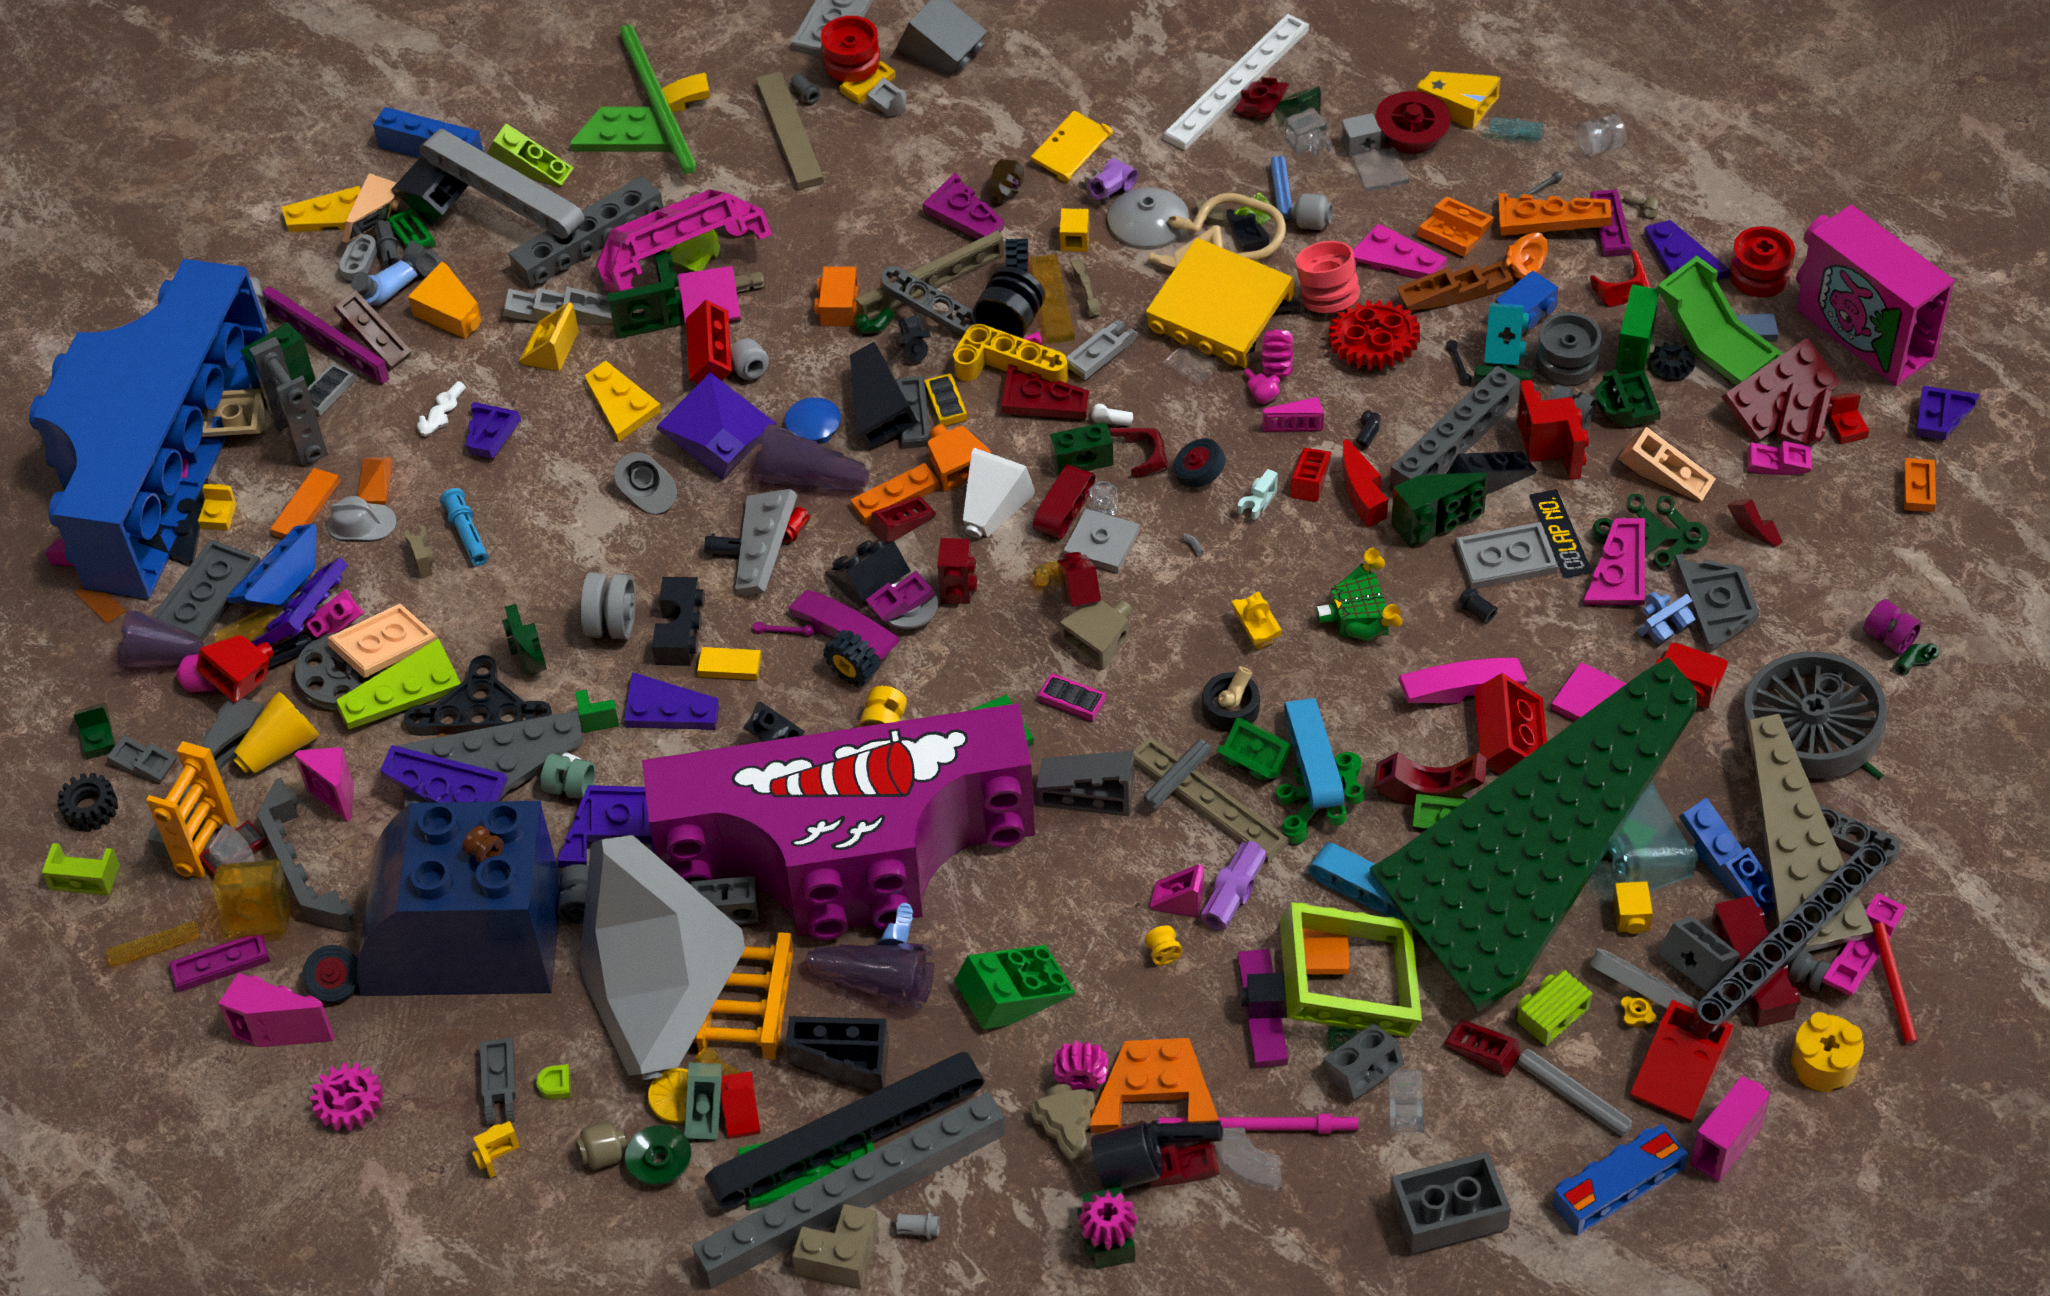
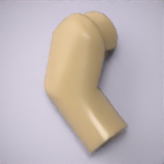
M1242 666L1238 667L1228 689L1219 694L1218 702L1220 706L1228 710L1239 706L1244 690L1252 675L1249 669Z

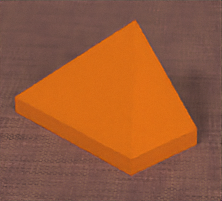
M391 457L363 458L358 497L364 499L367 503L386 505L392 467Z

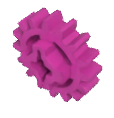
M346 1062L342 1063L341 1070L338 1071L331 1066L329 1068L331 1074L328 1077L323 1074L319 1075L321 1085L315 1084L312 1086L314 1095L310 1096V1101L316 1118H320L325 1127L332 1123L334 1131H338L341 1125H346L348 1131L352 1130L354 1123H358L361 1127L365 1126L363 1119L365 1117L374 1119L373 1109H381L382 1107L379 1098L384 1097V1093L378 1076H373L369 1067L362 1071L360 1064L357 1062L352 1069H348ZM360 1085H365L368 1088V1092L364 1091V1088ZM326 1101L330 1103L333 1110L326 1105Z

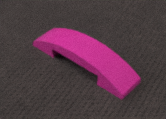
M1876 893L1865 912L1871 926L1876 923L1885 924L1890 941L1907 907L1882 894ZM1874 933L1869 938L1848 942L1840 956L1836 957L1822 982L1852 997L1864 983L1880 958Z

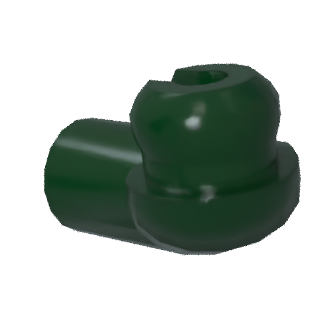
M884 308L875 319L868 320L867 315L864 314L857 316L854 319V325L861 334L882 332L894 319L895 314L891 309Z
M1932 643L1910 645L1895 664V669L1898 673L1907 675L1914 665L1933 662L1939 656V649Z

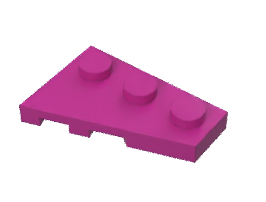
M1379 223L1353 249L1356 265L1360 262L1371 265V269L1381 271L1382 268L1396 270L1401 276L1415 279L1442 270L1447 266L1446 257Z
M1645 518L1614 519L1601 559L1595 569L1590 588L1584 598V605H1645Z

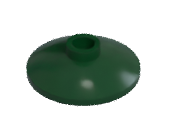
M668 1125L650 1126L639 1131L629 1141L625 1151V1163L628 1171L636 1180L648 1185L667 1184L679 1178L688 1168L692 1156L691 1146L687 1137L677 1128ZM658 1158L665 1159L662 1162L655 1163V1160Z

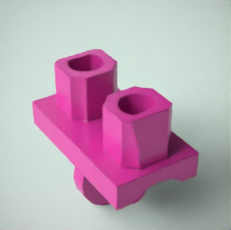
M346 589L318 609L311 618L304 622L317 639L326 634L342 631L362 616L364 612L353 600L348 589Z

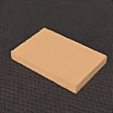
M398 604L329 636L328 646L361 676L366 678L403 660L436 640L437 636L404 606Z

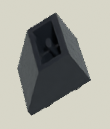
M421 155L391 190L427 223L433 226L469 185L431 164Z
M882 539L874 542L867 540L855 548L856 553L850 557L844 555L832 562L833 567L825 573L853 602H863L888 582L892 584L911 572L894 541H882Z

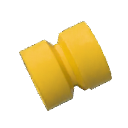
M889 686L871 688L858 727L900 721L907 705V698L899 690Z

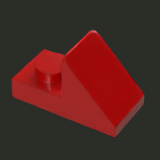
M1843 393L1830 396L1832 406L1826 418L1840 445L1868 438L1869 429L1858 411L1860 394Z
M752 1071L722 1076L721 1099L728 1139L761 1134Z

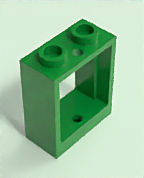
M1631 285L1619 338L1615 367L1618 373L1629 374L1642 370L1645 371L1655 327L1659 300L1658 289Z

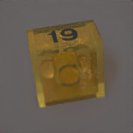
M281 859L217 865L212 888L223 938L287 933L291 908Z

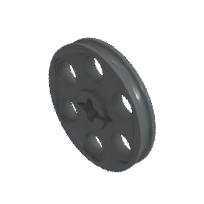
M338 632L326 634L308 644L300 653L295 665V677L303 697L319 708L339 711L336 704L338 698L334 696L338 691L347 690L350 692L363 684L360 682L363 676L328 646V637ZM312 658H320L322 660L317 666L306 664ZM335 664H336V667H337L338 669H341L342 671H346L347 677H346V675H345L344 673H342L341 671H336ZM387 667L384 668V669H382V670H380V671H378V672H376V673H374V674H372L371 676H374V677H375L376 675H378V674H380L381 672L385 671V670L387 669ZM314 681L323 683V686L317 690L307 688Z

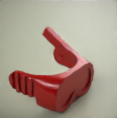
M1631 251V258L1634 264L1633 279L1625 282L1610 283L1599 280L1595 275L1590 276L1592 289L1598 293L1599 299L1606 305L1614 307L1626 304L1631 285L1651 288L1637 251Z

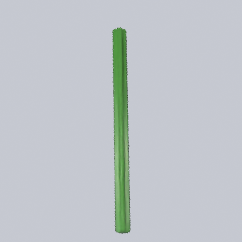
M622 25L620 27L622 41L680 169L685 175L693 174L696 171V163L632 25Z

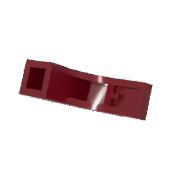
M1396 752L1376 764L1373 788L1388 798L1411 806H1415L1416 794L1468 800L1471 798L1472 789L1484 784L1487 758L1480 753H1476L1452 766L1434 768L1417 764L1401 753Z

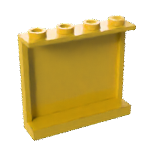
M1196 237L1146 310L1148 326L1157 334H1166L1175 338L1181 344L1192 345L1199 348L1205 354H1213L1231 365L1237 364L1246 368V354L1282 300L1290 301L1294 296V279L1290 275Z

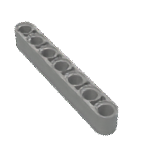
M444 129L436 131L420 146L421 154L431 164L559 238L566 239L585 219L583 212L575 204Z

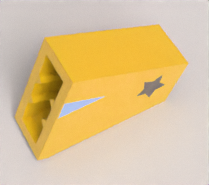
M1431 71L1424 80L1419 81L1416 91L1436 97L1448 108L1451 121L1474 129L1499 98L1500 78L1488 75Z

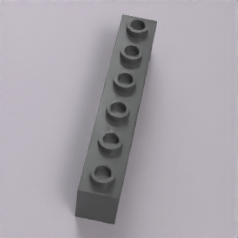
M643 175L581 210L585 217L584 221L566 239L559 238L546 230L508 252L512 271L530 289H533L603 248L611 229L664 208L661 192Z
M1496 366L1391 466L1390 490L1393 491L1395 486L1418 475L1444 474L1450 468L1458 453H1466L1518 403L1520 379L1501 367Z

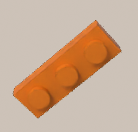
M923 463L850 499L851 507L863 523L868 525L870 524L873 511L919 495L924 497L940 489V481L926 463Z

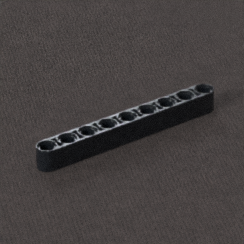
M1866 844L1850 857L1700 1000L1688 1020L1691 1032L1700 1038H1710L1715 1035L1874 882L1887 862L1884 850L1877 845ZM1724 995L1730 997L1732 1001L1725 998ZM1703 1015H1707L1711 1020L1706 1019Z
M960 1052L718 1165L706 1174L704 1180L718 1207L723 1210L730 1209L972 1095L984 1085L985 1080L970 1054Z

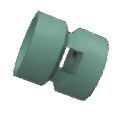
M549 754L541 773V790L544 793L558 796L563 795L565 792L568 798L582 800L588 785H594L595 764L592 761L577 758L571 762L567 756Z

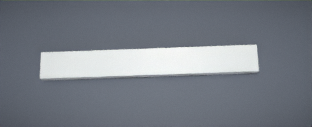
M1287 14L1163 133V140L1185 151L1241 97V90H1247L1252 82L1258 81L1309 31V24Z

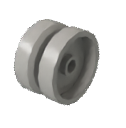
M587 573L581 599L583 634L585 637L602 638L608 631L612 639H629L634 626L636 610V590L633 576L631 574L616 573L609 580L605 573Z

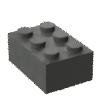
M1488 1151L1391 1176L1390 1198L1411 1254L1509 1228L1511 1208Z

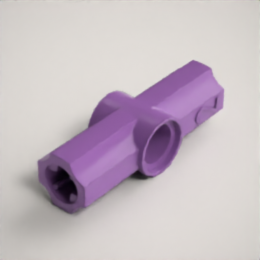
M1250 840L1242 842L1228 868L1223 867L1219 872L1214 885V892L1201 913V920L1208 927L1217 931L1221 929L1226 930L1239 905L1245 904L1253 890L1254 879L1266 859V851L1259 844Z

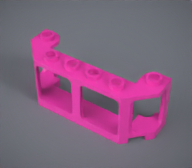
M708 189L610 230L596 264L604 288L611 293L634 288L631 286L632 278L643 273L638 260L720 226H724L725 230L734 236L753 232L759 240L772 235L764 210L732 194Z

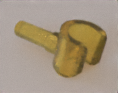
M710 1047L704 1048L695 1056L697 1059L695 1063L721 1064V1070L728 1074L741 1073L740 1070L719 1059L717 1053Z

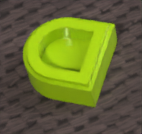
M569 1064L549 1066L538 1074L536 1084L541 1096L549 1100L571 1098Z

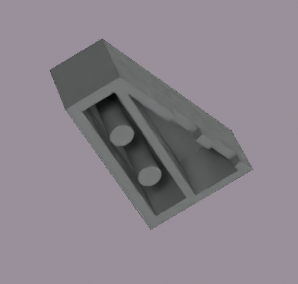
M1134 750L1042 758L1036 787L1037 805L1130 816L1135 789Z

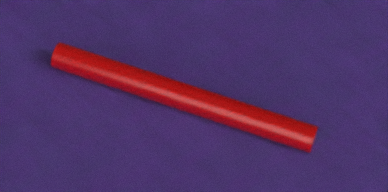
M1876 923L1872 926L1904 1043L1907 1046L1914 1045L1918 1042L1887 930L1884 923Z

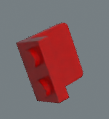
M1671 643L1664 658H1658L1655 664L1669 657L1695 687L1697 705L1709 709L1727 670V660L1679 643Z

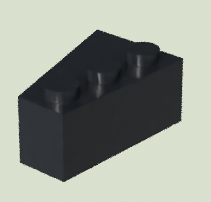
M789 1016L786 1037L789 1065L872 1092L885 1088L889 1048L887 1019Z

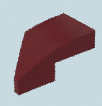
M1753 499L1734 500L1727 505L1736 523L1743 531L1771 546H1778L1783 543L1774 521L1761 520Z

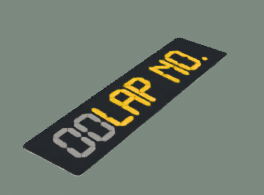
M1554 489L1530 494V499L1563 577L1570 578L1592 573L1558 490Z

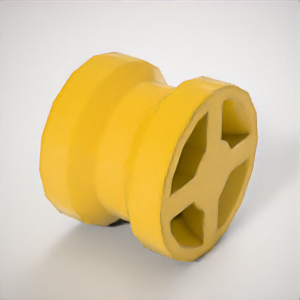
M1172 926L1156 927L1148 932L1144 938L1147 948L1152 950L1151 958L1156 965L1170 964L1176 961L1183 953L1181 944L1175 941L1176 933Z

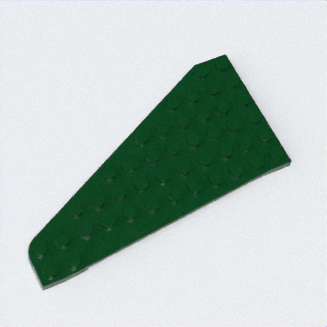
M1669 657L1639 674L1401 849L1370 867V873L1476 1012H1479L1522 985L1694 715L1697 707L1695 687Z

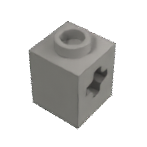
M1373 113L1342 120L1341 140L1349 157L1380 151L1381 139L1384 138V134L1381 132Z

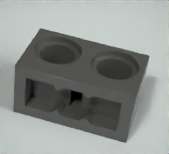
M755 876L691 881L693 888L736 925L760 923L759 896Z
M1374 1023L1323 1058L1330 1083L1353 1100L1405 1065L1398 1040Z

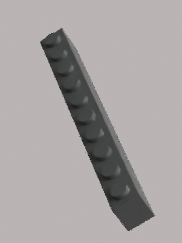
M988 1091L694 1243L692 1248L695 1262L710 1289L795 1246L802 1227L823 1231L837 1224L844 1204L867 1208L1005 1136V1116Z

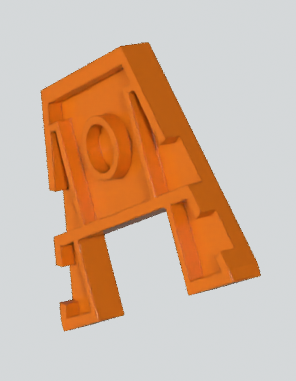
M1190 1038L1124 1041L1091 1117V1124L1089 1125L1091 1133H1101L1121 1127L1123 1102L1189 1099L1188 1122L1219 1120Z

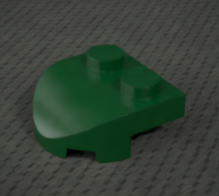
M1617 369L1611 370L1603 375V380L1595 388V397H1597L1600 409L1611 421L1618 425L1634 426L1661 419L1659 406L1644 370L1620 376Z
M517 604L505 606L507 619H503L502 622L506 637H509L507 642L511 655L517 654L520 666L527 674L547 670L535 623L523 626Z

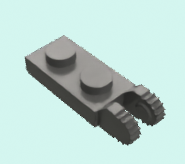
M513 1037L480 1041L481 1089L485 1106L486 1124H495L496 1111L494 1102L505 1100V1118L507 1122H513L516 1119L514 1099H516V1073Z

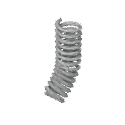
M1184 533L1183 542L1185 540L1186 543H1189L1197 556L1202 555L1204 550L1195 537Z

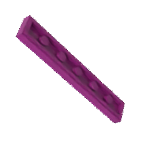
M269 286L262 291L267 310L284 322H288L293 328L379 384L383 385L389 380L383 359Z

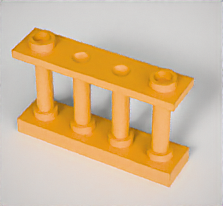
M182 741L177 749V754L183 766L181 774L165 799L149 795L146 801L175 870L185 877L194 876L203 879L206 873L199 856L216 828L222 827L233 830L238 820L211 750ZM190 784L191 787H190L189 791H188L187 794L185 795V797H184V799L182 800L181 804L178 806L177 803L179 802V800H180V798L182 797L183 793L185 792L186 788H187L188 785ZM197 802L198 805L196 809L194 810L187 824H185L186 818L188 817L189 813L191 812L192 808ZM204 820V825L202 826L195 840L192 841L193 836L195 835V833L197 832L198 828Z
M778 932L776 945H771V948L745 946L740 959L770 960V964H773L772 972H767L766 975L731 973L725 985L763 987L766 991H769L768 998L762 999V1002L716 999L693 1042L697 1043L699 1055L706 1056L709 1040L749 1042L761 1046L763 1059L777 1060L794 953L791 933ZM713 1012L761 1015V1018L764 1019L763 1027H758L757 1030L711 1027Z

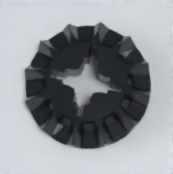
M1677 341L1674 345L1664 342L1661 347L1655 346L1653 352L1650 353L1649 364L1651 369L1663 378L1681 379L1688 376L1694 370L1695 355L1693 352H1689L1688 345L1680 347ZM1668 357L1671 359L1674 357H1678L1677 361L1673 359L1667 362Z

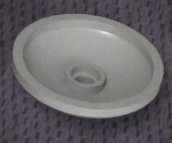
M1141 187L1130 190L1115 199L1108 210L1107 222L1111 234L1119 242L1136 249L1153 250L1169 246L1184 235L1185 232L1183 230L1171 227L1168 219L1170 216L1176 215L1187 220L1189 219V211L1184 201L1176 194L1157 187Z

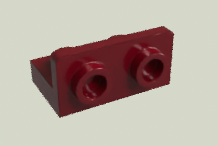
M1795 383L1789 385L1776 438L1810 447L1820 442L1826 432L1824 421L1832 406V401H1830L1832 390L1825 388L1818 393Z

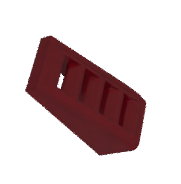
M919 495L873 511L871 514L870 530L882 541H895L934 518L936 512Z
M1462 1019L1458 1021L1444 1043L1446 1048L1504 1077L1508 1076L1521 1054L1517 1039ZM1467 1033L1471 1034L1465 1044L1461 1043ZM1478 1040H1482L1479 1046L1475 1048L1474 1046L1476 1045ZM1490 1046H1494L1491 1052L1488 1053L1487 1051L1490 1048Z

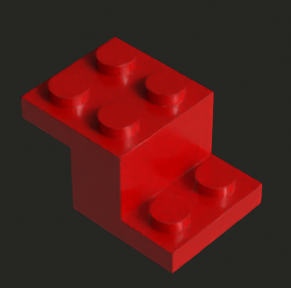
M1532 380L1520 381L1516 420L1529 461L1536 462L1563 458L1569 480L1580 479L1582 466H1586V453L1584 449L1589 446L1587 430H1582L1581 409L1575 407L1573 397L1541 401L1540 392L1535 391Z

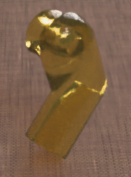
M1050 561L1034 568L1032 575H1034V585L1047 586L1049 576H1059L1057 561Z

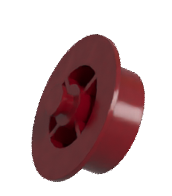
M1403 91L1386 97L1378 105L1375 114L1376 122L1384 134L1387 143L1398 151L1411 154L1422 153L1431 149L1436 141L1447 133L1451 124L1450 112L1445 104L1432 95L1418 91Z

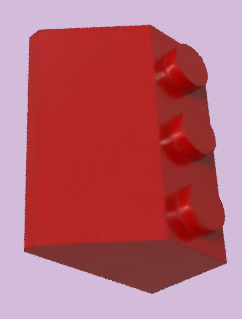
M1504 673L1495 676L1474 689L1480 754L1487 758V768L1502 775L1547 742L1543 698Z

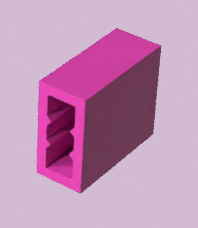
M1742 1075L1698 1130L1690 1165L1719 1183L1763 1127L1771 1093L1759 1082L1751 1081Z

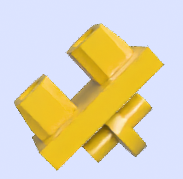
M1259 591L1246 599L1232 601V608L1256 649L1272 645L1274 638L1282 636V630L1272 615L1268 602L1262 598Z

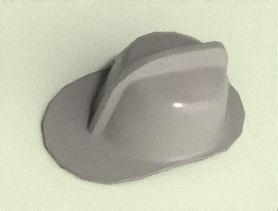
M633 452L626 454L618 461L614 472L616 484L636 505L644 511L653 514L665 512L672 507L677 496L675 481L653 458L644 453Z
M348 496L331 505L332 515L328 520L327 527L331 536L338 540L372 541L380 540L391 534L397 522L396 515L390 508L380 504L367 503L358 496Z

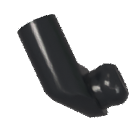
M1367 410L1361 416L1360 420L1364 428L1356 441L1361 446L1369 448L1379 431L1381 416L1377 412L1372 413Z

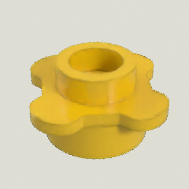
M1644 995L1641 998L1633 999L1629 996L1624 997L1621 1000V1007L1625 1009L1624 1022L1637 1028L1653 1024L1656 1020V1014L1652 1012L1651 1007L1653 1000Z

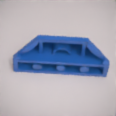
M314 523L294 526L286 537L279 541L225 598L228 603L255 607H281L291 599L290 595L297 588L302 587L308 581L307 577L315 570L317 528Z

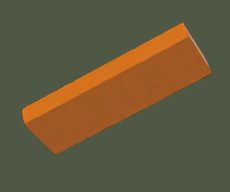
M313 468L270 528L272 536L284 539L294 526L311 524L341 482L339 475Z

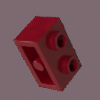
M940 538L937 570L941 603L970 604L971 592H977L976 556L971 555L970 539Z

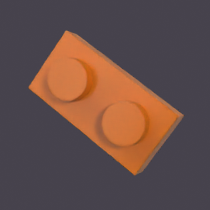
M1905 458L1903 464L1904 510L1934 512L1936 507L1935 460Z

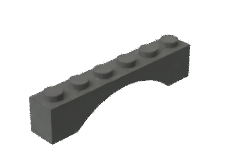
M228 698L226 704L219 709L217 719L212 728L206 732L201 746L211 750L218 771L237 756L234 750L264 710L262 703L243 698L233 703ZM190 784L188 785L179 802L177 803L178 806L181 804L185 795L189 791L191 787ZM197 802L192 808L188 817L186 818L185 824H187L188 820L190 819L191 815L198 805ZM154 825L150 830L148 838L156 857L171 860L158 827ZM199 828L193 836L192 841H194L196 836L198 835L200 831Z

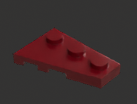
M1008 364L1001 413L1086 419L1090 399L1089 390L1059 380L1051 382L1042 379L1041 374L1032 371L1030 374L1018 371L1017 366Z

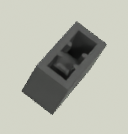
M1692 916L1672 924L1658 952L1660 956L1667 960L1672 968L1680 970L1692 980L1696 987L1706 992L1712 990L1732 971L1740 956L1736 950Z

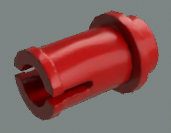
M795 507L791 513L782 541L789 543L798 538V532L810 520V514H807L808 511L806 509Z

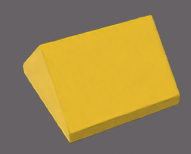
M567 302L538 321L519 359L521 364L560 372L579 333L572 303Z

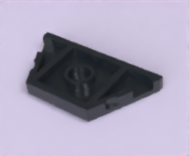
M206 478L204 484H208V478ZM202 488L195 501L186 498L178 503L179 511L188 515L185 520L176 522L178 526L174 527L177 537L170 551H168L160 536L163 532V525L159 524L153 538L149 540L139 539L138 542L169 554V559L175 558L183 561L186 566H190L196 558L200 534L198 520L205 501ZM160 499L161 514H163L167 510V503L165 500Z

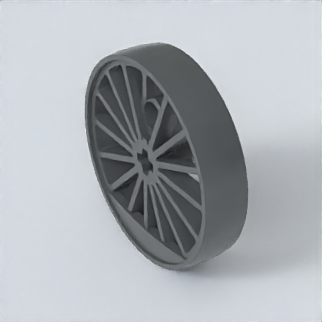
M1799 652L1777 658L1755 674L1746 690L1742 719L1744 732L1750 744L1748 733L1749 721L1751 719L1780 714L1789 737L1792 738L1797 735L1792 744L1807 778H1830L1854 771L1873 757L1885 733L1887 706L1881 686L1859 664L1831 653ZM1800 675H1815L1814 694L1808 695ZM1792 677L1801 699L1781 680ZM1843 682L1852 685L1853 688L1843 693ZM1769 686H1772L1785 699L1770 694L1764 690L1767 689ZM1829 690L1833 693H1826L1824 691ZM1861 694L1868 699L1867 701L1845 705ZM1756 701H1761L1775 708L1754 707ZM1874 711L1876 718L1852 715ZM1852 727L1869 728L1872 730L1869 734H1866ZM1808 733H1810L1809 753L1797 751ZM1815 733L1825 753H1814ZM1842 736H1845L1859 743L1852 746ZM1828 738L1831 741H1833L1841 749V751L1833 752L1832 747L1828 741Z

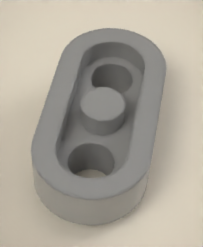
M362 234L348 243L339 263L341 275L344 279L352 281L355 275L368 273L377 254L376 242L372 236Z

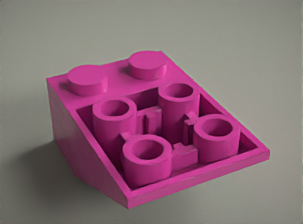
M238 973L218 1003L232 1037L257 1047L333 1041L335 1038L320 1000L313 996L304 997L295 994L291 989L283 985L276 987L268 984L262 978L255 975L249 977Z

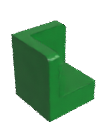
M587 689L575 692L583 733L619 726L614 700L590 704Z

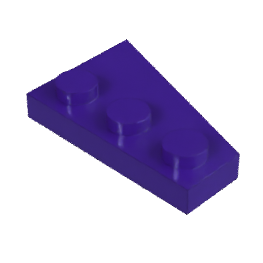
M632 672L624 720L626 728L716 730L719 712L718 698Z

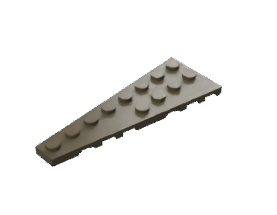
M1780 714L1751 719L1748 724L1751 754L1755 762V782L1760 796L1759 810L1763 817V837L1768 872L1771 873L1773 886L1772 900L1776 907V927H1778L1844 864V861ZM1859 896L1803 950L1808 952L1871 937L1874 930Z

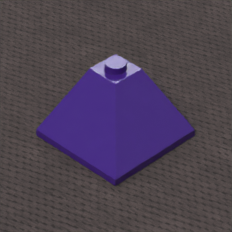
M710 372L657 425L656 429L720 479L724 480L776 426V423Z

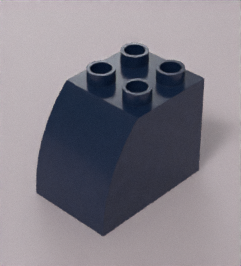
M540 801L411 803L394 816L380 835L372 859L357 962V981L361 996L552 993L560 919L557 912L558 896L560 894V874ZM482 825L489 830L491 836L496 835L503 840L504 848L500 856L489 857L479 864L475 856L470 857L463 852L462 843L473 828Z

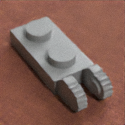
M1120 320L1114 321V323L1106 328H1102L1066 357L1068 369L1086 380L1122 350L1127 349L1136 340L1137 332L1131 328L1122 334L1125 323Z

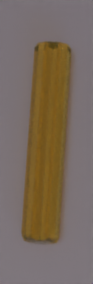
M196 921L184 923L110 947L106 950L107 959L111 966L119 965L199 939L201 932Z

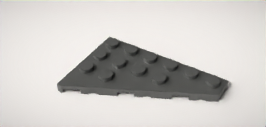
M576 710L397 746L505 773L508 781L502 793V798L510 789L517 788L536 775L535 771L544 765L549 754L563 755L566 751L573 750L582 744L584 740L579 712ZM402 788L405 807L411 803H430Z

